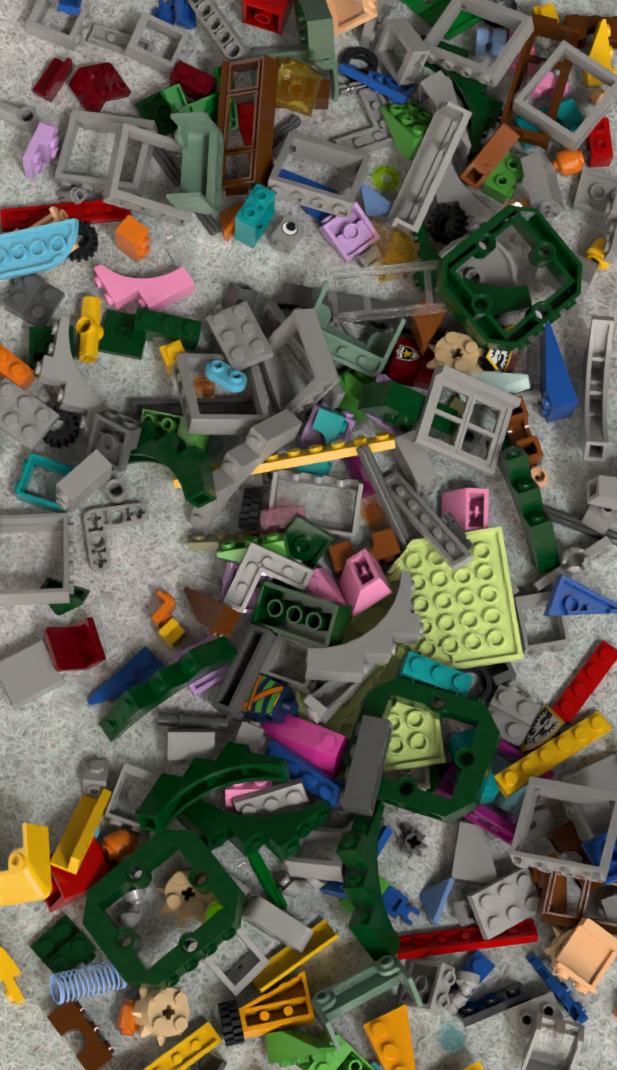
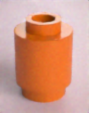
M124 999L123 1005L120 1006L116 1028L120 1029V1034L134 1036L135 1032H140L141 1027L135 1023L134 1015L131 1013L135 1007V1000Z

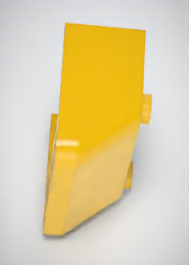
M22 823L24 848L12 851L8 859L9 870L0 871V907L40 901L50 895L52 883L49 830L47 826Z

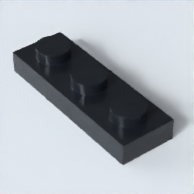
M521 982L511 983L497 992H490L478 1000L466 1002L463 1007L458 1009L456 1014L463 1026L467 1027L529 1001L530 997Z

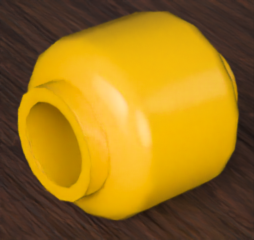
M605 238L596 239L585 253L587 259L599 264L597 270H605L610 266V263L604 262L605 252H603V247L607 240Z

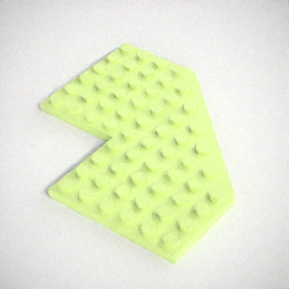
M502 527L464 532L467 535L466 539H469L473 544V549L469 551L473 556V561L456 571L449 567L425 538L411 540L406 550L394 562L385 576L392 593L357 616L352 617L347 625L342 645L360 638L375 628L387 615L397 596L398 580L401 571H411V580L415 581L411 601H414V613L420 614V622H423V636H419L416 644L396 643L395 655H391L389 663H378V667L344 708L340 706L325 725L321 721L317 724L307 716L308 713L305 711L306 707L303 701L308 695L296 691V700L299 704V718L350 739L367 692L396 678L402 656L408 651L456 670L523 660ZM323 680L321 687L325 685L328 681ZM393 702L387 718L391 720L393 725L392 740L389 744L383 773L445 764L446 759L440 720L433 718L427 711ZM437 702L433 704L434 708H438ZM344 763L336 779L345 778L346 767Z

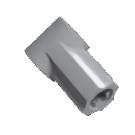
M6 100L0 102V120L19 126L28 133L36 131L39 119L33 107H22Z
M111 474V478L99 490L108 497L112 504H123L128 496L125 484ZM115 489L122 490V492L119 495L111 494V492Z

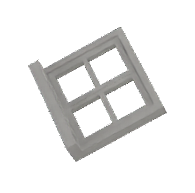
M442 365L434 369L412 443L485 475L492 476L496 469L499 452L503 445L512 410L520 406L521 398L449 366ZM442 387L467 397L461 418L436 408ZM475 401L499 411L493 433L469 423ZM434 414L459 424L452 446L428 436ZM467 428L491 438L485 460L461 450Z

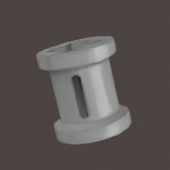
M372 244L363 254L355 256V261L366 272L376 262L383 261V255L378 247Z

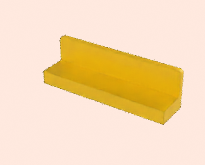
M103 789L98 800L82 795L50 861L51 865L77 874L107 810L112 791Z
M325 919L311 929L314 933L302 953L287 946L269 959L270 963L252 980L261 995L339 939L338 933L335 934Z

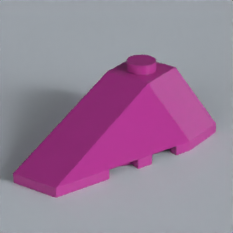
M287 714L284 722L281 724L263 723L261 728L273 740H277L335 779L337 778L343 764L342 758L349 742L347 737Z

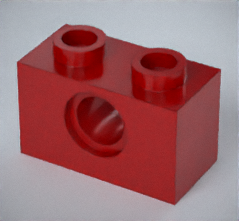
M603 117L585 139L589 168L610 167L613 158V148L608 117Z

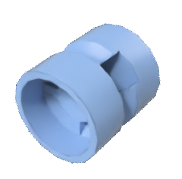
M477 27L474 55L486 56L490 53L492 57H498L506 45L507 31L494 29L493 32H490L489 28Z

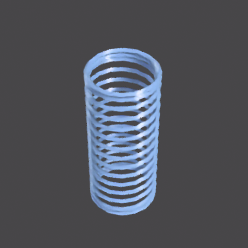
M109 960L86 967L83 966L82 968L78 967L77 969L67 970L66 972L54 973L50 976V991L55 1003L58 1005L63 1004L64 1001L68 1003L69 1000L88 998L89 995L93 997L94 994L108 993L110 990L113 992L114 989H123L127 986L124 980L123 986L121 985L119 973ZM102 967H103V969H104L105 981H106L108 990L105 989V981H104V977H103V974H102V971H101V970H102ZM97 969L99 970L100 982H101L103 991L100 990V982H99L98 975H97V973H96V972H97ZM92 970H93V972H94L95 983H96V986H97V989H98V992H97V993H96V991H95L94 979H93V976H92V974H91V973H92ZM87 971H88V973H89L90 984H91V988H92V990H93V994H91V992H90V985H89V981H88V978H87ZM82 972H83V974H84L85 985H86V989H87L88 995L85 994L84 982H83V979H82V977H81V976H82ZM77 974H78V976H79L80 987H81L83 996L80 995V988H79V984H78V981H77V978H76V977H77ZM72 975H73V977H74L75 988H76V991H77V994H78V997H77V998H76V996H75L74 985H73V982H72V979H71V978H72ZM67 977L69 979L70 989L73 995L72 999L70 998L69 987L66 981ZM56 980L58 982L60 989V999L57 992Z

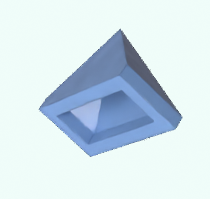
M363 184L361 196L366 215L387 217L393 203Z
M449 878L419 894L429 921L434 926L439 921L455 879Z

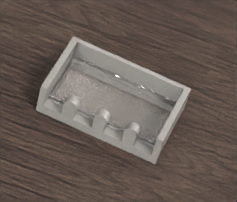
M288 469L274 470L267 525H271L272 529L284 530V527L288 526L297 513L328 533L338 534L339 538L351 539V536L356 537L364 480Z

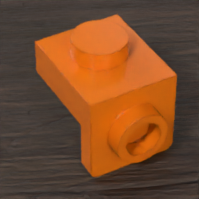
M157 590L155 597L163 604L151 617V623L159 629L162 624L165 625L173 617L172 612L176 609V603L174 602L175 598L167 591L162 593L160 590Z

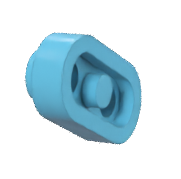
M212 360L207 363L205 376L209 380L231 392H241L245 389L247 377L244 373L220 360Z

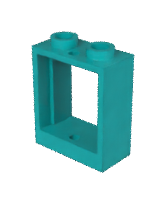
M258 183L256 184L235 217L236 240L254 249L275 216V192Z
M31 453L29 459H25L23 462L21 480L17 479L13 491L16 492L17 500L56 513H68L69 515V511L67 509L63 510L57 503L26 494L36 467L64 476L69 474L75 467Z

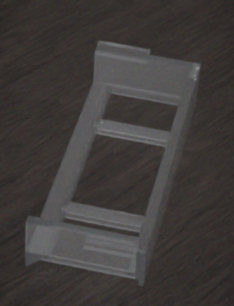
M439 260L329 271V275H326V281L330 283L327 294L328 302H332L333 323L335 327H340L339 323L451 312L443 302L433 303L430 270L437 269V262ZM461 266L457 269V273L463 279V271ZM415 271L424 272L427 304L371 309L368 276ZM362 277L365 310L338 313L335 280Z

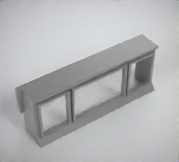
M443 101L438 104L384 222V226L404 236L409 231L418 233L472 112L450 101ZM457 122H459L458 125H457V127H456V129H455V131H454V134H453L451 140H449L450 137H451V135H452V133H453V130H454V128H455ZM437 166H438V169H437V171H436V173H435V175H434V177H433V180H432V182H431V184H430V186H429V188H428V191H427L426 195L424 196V194H425V192H426V190H427V187H428V185H429V183H430V181H431V179H432V176H433V174H434V172H435V170H436V168H437ZM420 206V208H419V210H418V213H417V215H416V217H415V219H414V221H413V223H412V220H413V218H414V216H415V214H416V212H417V209H418V207Z

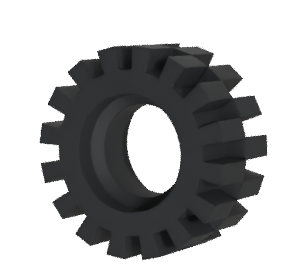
M450 204L439 205L440 208L436 207L434 209L436 213H431L430 215L433 217L432 220H428V224H431L428 227V231H431L429 233L430 237L446 245L455 239L464 237L462 235L463 232L467 233L468 231L465 229V226H469V222L465 221L468 219V216L465 215L466 212ZM451 217V227L445 232V224Z
M80 220L78 235L84 236L87 239V243L85 246L72 251L66 257H70V261L73 262L74 259H77V262H81V259L87 261L88 257L92 258L94 252L98 250V235L95 228L91 227L90 223L87 222L85 225L84 221Z
M53 406V411L59 414L60 418L58 420L66 422L68 428L61 435L54 434L49 430L43 440L46 444H50L52 448L57 446L58 449H62L61 446L64 445L65 448L69 447V443L73 444L75 438L79 436L78 419L74 412L57 409V406Z
M245 488L238 528L257 530L263 491Z
M237 1000L217 1003L226 1047L245 1043Z

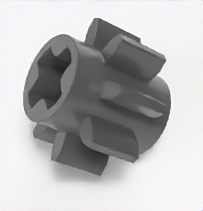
M417 829L411 834L405 830L404 835L406 839L400 838L398 840L399 843L403 844L400 853L406 851L409 853V859L415 853L418 857H421L420 848L426 849L428 846L422 841L426 835H418ZM412 838L416 839V844H419L414 849L410 848V843H407Z

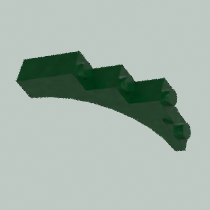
M421 35V39L424 41L427 36ZM440 41L437 45L441 49L468 59L469 50ZM426 61L425 67L435 73L441 70L445 76H449L453 83L454 91L461 100L464 109L472 112L468 121L469 140L471 143L468 161H470L484 145L481 144L482 138L486 139L490 128L495 129L496 124L500 123L504 102L485 96L488 85H485V83L482 84L478 80L466 78L460 73L452 70L448 71L442 66L434 63L430 64L429 61Z
M422 222L418 233L412 231L414 242L419 243L420 251H417L419 264H423V266L415 268L416 274L413 275L415 287H419L422 292L436 289L437 262L441 257L433 247L426 226ZM459 274L474 294L483 292L491 297L493 306L490 314L495 319L526 312L532 306L527 285L511 288L492 287L476 283ZM477 302L475 304L476 308L482 310L481 304Z
M150 419L138 425L142 429L137 449L131 450L127 465L142 462L167 466L181 484L185 500L197 508L217 499L207 452L197 445L186 448L185 440L174 432L164 435L163 428Z
M505 435L501 451L499 452L497 466L504 477L516 506L527 541L531 562L537 571L541 573L560 566L553 523L544 511L540 487L531 476L528 454L520 445L515 446ZM487 441V442H486L487 450H488L490 441Z
M226 636L188 650L176 663L157 670L145 683L126 690L115 701L116 705L99 722V725L110 742L118 739L139 719L169 697L200 678L225 667L237 655L236 651Z
M228 741L215 761L195 757L182 777L162 773L135 814L142 830L163 833L171 821L185 808L217 790L251 781L271 780L287 782L291 775L285 758L251 753L248 745Z
M200 798L185 808L176 819L188 831H195L211 851L221 847L229 840L245 857L252 852L258 851L261 846L265 845L278 859L283 861L297 853L300 849L299 840L307 837L318 826L324 825L331 818L330 803L322 798L314 804L292 813L252 817L220 810Z
M381 800L376 801L372 817L356 814L350 832L342 834L336 853L349 869L342 890L355 906L348 927L373 961H378L386 955L396 956L401 942L386 912L378 874V837L385 808Z

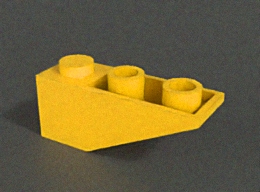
M602 19L598 22L586 55L616 74L614 66L611 65L613 48L609 45L608 37L611 35L610 25L606 23V19ZM582 69L585 88L606 85Z

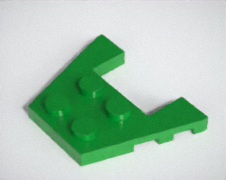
M402 0V2L431 27H434L451 0H435L429 5H426L424 0ZM461 10L444 35V38L450 41L484 19Z
M222 65L213 69L219 87ZM235 80L232 81V90L235 89ZM179 83L160 91L175 113L205 112L217 126L220 91L189 104L186 102ZM234 97L231 98L228 133L239 129L237 103L234 102Z

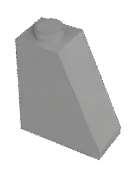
M465 819L464 822L458 824L450 878L455 879L454 881L485 886L498 879L485 830L472 821Z

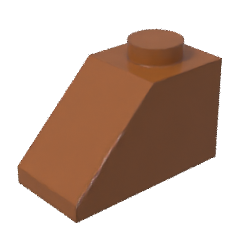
M425 300L421 302L419 307L415 306L410 314V318H412L410 328L419 352L422 355L426 353L429 344H431L443 324L447 312Z

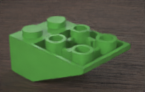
M416 102L381 106L382 114L397 149L409 161H413L432 119L431 115Z
M385 364L380 374H385L389 377V372H386L387 364ZM349 368L339 376L340 381L338 384L345 391V395L338 408L341 411L344 409L354 413L353 418L357 419L356 424L359 425L368 418L365 412L358 410L363 385L376 382L377 376L370 377Z
M148 409L142 410L141 423L150 419L163 428L164 435L174 432L185 440L186 448L197 445L207 452L210 434H188L184 416Z
M323 1030L317 1038L334 1046ZM336 1032L334 1033L342 1051L337 1052L335 1049L336 1052L326 1054V1059L312 1060V1057H310V1062L295 1063L301 1070H375Z

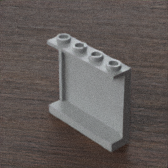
M617 752L566 777L562 776L556 781L617 792ZM561 800L567 817L573 822L577 835L583 842L609 830L613 809Z

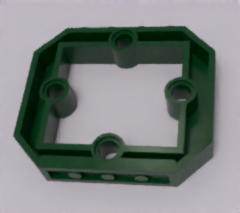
M507 205L437 262L435 293L480 348L511 352L515 348L521 350L530 343L528 338L532 334L537 337L546 329L543 326L548 321L552 324L561 317L559 312L565 308L568 311L577 303L575 299L581 294L582 263L538 209ZM513 225L531 248L528 254L529 262L537 268L546 266L562 287L545 301H538L525 312V317L509 331L505 332L490 314L493 306L491 297L483 292L474 294L456 270L472 257L476 259L486 258L496 248L495 238ZM479 242L484 243L486 249H482L479 245ZM539 250L545 254V258L540 256ZM475 302L481 304L482 310L476 308ZM535 310L541 313L542 319L536 316Z
M396 677L369 690L342 758L345 767H351L352 758H350L352 745L356 744L358 738L356 736L357 723L362 721L363 715L387 719L393 702L427 711L435 719L450 718L476 726L477 728L470 747H461L455 753L454 760L460 776L451 799L421 790L414 778L402 776L396 781L382 777L376 800H381L383 803L445 823H449L477 809L502 740L500 731L486 704L476 697H470V699L461 697V694L456 691L448 690V692L439 690L437 686L426 684L425 686L408 677H404V679ZM437 701L444 702L441 708H434L433 704ZM466 757L473 759L469 765H463L461 762ZM407 786L413 788L412 792L407 795L401 793L402 789Z
M165 829L163 833L154 835L88 889L82 924L127 984L135 988L166 990L167 988L174 987L180 981V977L186 972L189 973L196 969L199 965L198 962L205 956L209 957L214 954L218 949L217 946L222 942L228 941L236 935L237 930L241 927L245 893L195 831ZM179 850L192 866L188 874L190 885L201 894L212 892L223 908L194 932L183 934L179 938L176 947L148 968L138 955L142 947L141 937L131 928H118L105 910L133 887L139 890L147 888L152 882L151 872ZM142 870L141 876L138 879H134L135 873ZM203 875H207L206 881L202 884H198L199 878ZM131 937V943L123 946L124 940ZM197 942L196 949L188 952L189 945Z

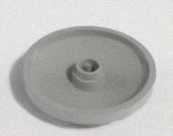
M468 236L460 237L450 242L438 255L442 258ZM497 241L496 248L486 258L476 259L472 257L456 270L460 275L476 283L492 287H517L518 276L514 260L507 249ZM479 242L480 247L486 249L485 244ZM433 289L432 293L438 305L447 311L448 315H453L435 293L436 289Z

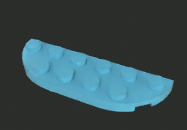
M73 218L1 234L0 280L43 272L63 262L75 245L78 236L79 220Z

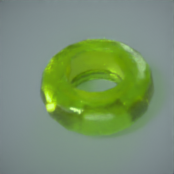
M382 166L375 171L373 182L378 189L390 191L397 187L399 174L390 166ZM384 174H388L392 177L393 180L390 182H383L380 179V177Z

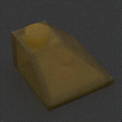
M287 57L282 62L278 75L276 105L311 117L323 75L309 64Z
M398 228L394 230L381 263L378 279L380 283L410 272L412 265L416 267L418 263V245Z

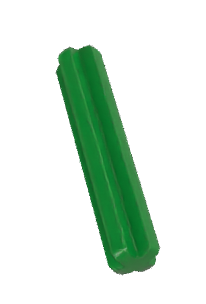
M259 851L252 852L247 858L271 903L282 911L285 910L288 904Z

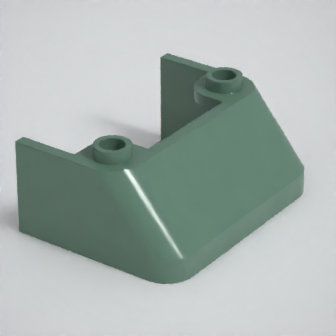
M304 44L255 48L251 51L252 58L260 57L264 54L269 57H279L278 69L316 65L322 70H330L333 100L338 102L339 78L336 56L335 58L310 61ZM250 70L252 87L257 84V70ZM252 94V95H253V103H254V106H255V97H256V94Z
M205 112L171 114V119L178 126V129L175 130V141L182 147L180 187L175 188L172 194H166V198L179 210L218 215L221 210L223 134Z
M324 280L311 308L315 309L332 359L367 376H377L382 372L406 319L399 315L390 335L382 331L374 332L367 343L328 325L331 319V310L321 302L330 283Z
M383 956L378 961L324 990H320L313 997L312 1006L316 1019L337 1052L342 1051V1048L330 1021L397 984L402 983L419 1008L424 1006L411 975L396 956Z

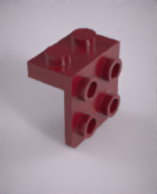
M109 62L78 68L69 83V87L88 112L99 113L105 102L126 98L131 94V90Z
M86 617L70 627H48L43 631L54 668L57 672L89 670L106 660L93 617Z

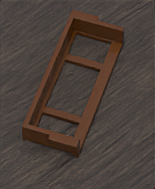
M533 13L534 31L522 48L499 127L505 122L520 135L517 141L539 146L547 151L551 138L550 135L543 131L539 133L509 125L512 113H514L512 111V99L516 92L520 90L527 63L539 65L543 60L547 61L546 58L530 55L536 35L561 42L564 40L577 48L581 29L557 23L558 19ZM565 57L563 63L557 62L553 69L560 70L548 114L544 113L554 121H556L573 64Z
M264 54L255 58L231 62L222 61L217 127L221 130L224 138L222 190L226 191V196L249 194V190H253L257 183L265 188L268 186L271 173L279 57L277 56L269 57ZM233 70L236 72L257 70L256 86L232 90ZM256 94L252 145L227 148L231 98ZM251 153L249 177L225 180L227 156Z
M541 871L538 887H541L542 891L537 909V915L541 922L575 928L581 918H588L584 917L592 881L576 875L571 877L583 880L576 915L554 912L549 910L557 875H564L556 871L551 873ZM617 882L611 883L610 885L617 886ZM589 918L608 933L617 935L616 922Z

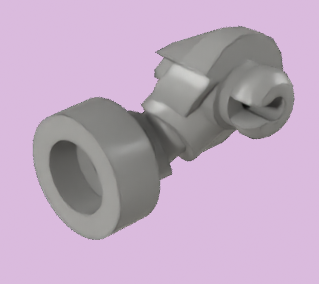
M284 875L279 881V884L283 887L280 892L292 897L303 895V892H306L308 888L321 889L328 883V880L311 878L294 880L289 875Z
M133 887L122 896L124 901L130 903V907L116 916L115 923L118 928L128 927L133 929L141 920L143 910L141 905L143 903V896L146 894L145 889L139 890Z
M457 971L455 982L458 984L459 989L449 990L447 1011L456 1013L458 1009L466 1004V1001L469 999L467 996H471L472 990L479 986L480 976L478 974L468 971Z

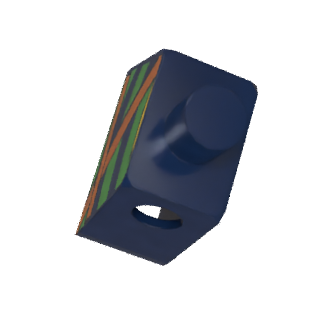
M259 673L241 712L254 722L281 724L284 722L287 714L295 715L298 712L299 704L294 701L295 695L286 686Z

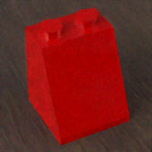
M243 0L242 23L282 35L294 0Z
M95 837L86 852L77 874L51 865L52 890L50 895L44 899L50 913L87 896L88 889L112 871L111 866L106 863L103 849L97 843ZM54 852L50 854V861L54 855Z

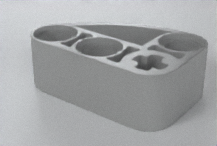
M257 895L251 896L242 913V919L299 953H302L314 933L310 928Z

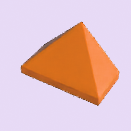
M246 200L219 213L223 237L227 242L235 233V217Z

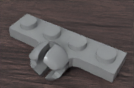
M605 536L586 550L580 547H569L561 556V565L535 582L531 590L534 594L552 591L557 575L563 574L571 578L573 575L582 573L591 565L590 561L597 557L599 560L609 553L608 549L612 542Z

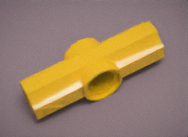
M83 297L81 318L75 326L77 333H79L78 360L89 364L96 362V359H98L99 340L104 334V329L100 325L102 300L99 297Z

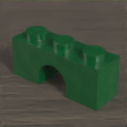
M137 308L130 337L151 342L157 337L167 338L173 342L180 340L184 349L195 350L199 343L202 322Z

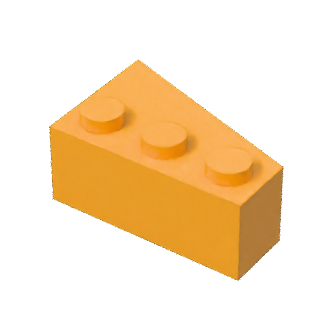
M305 971L290 981L282 983L271 992L263 994L239 1008L244 1039L315 1024Z
M406 1004L363 1025V1031L382 1070H416Z

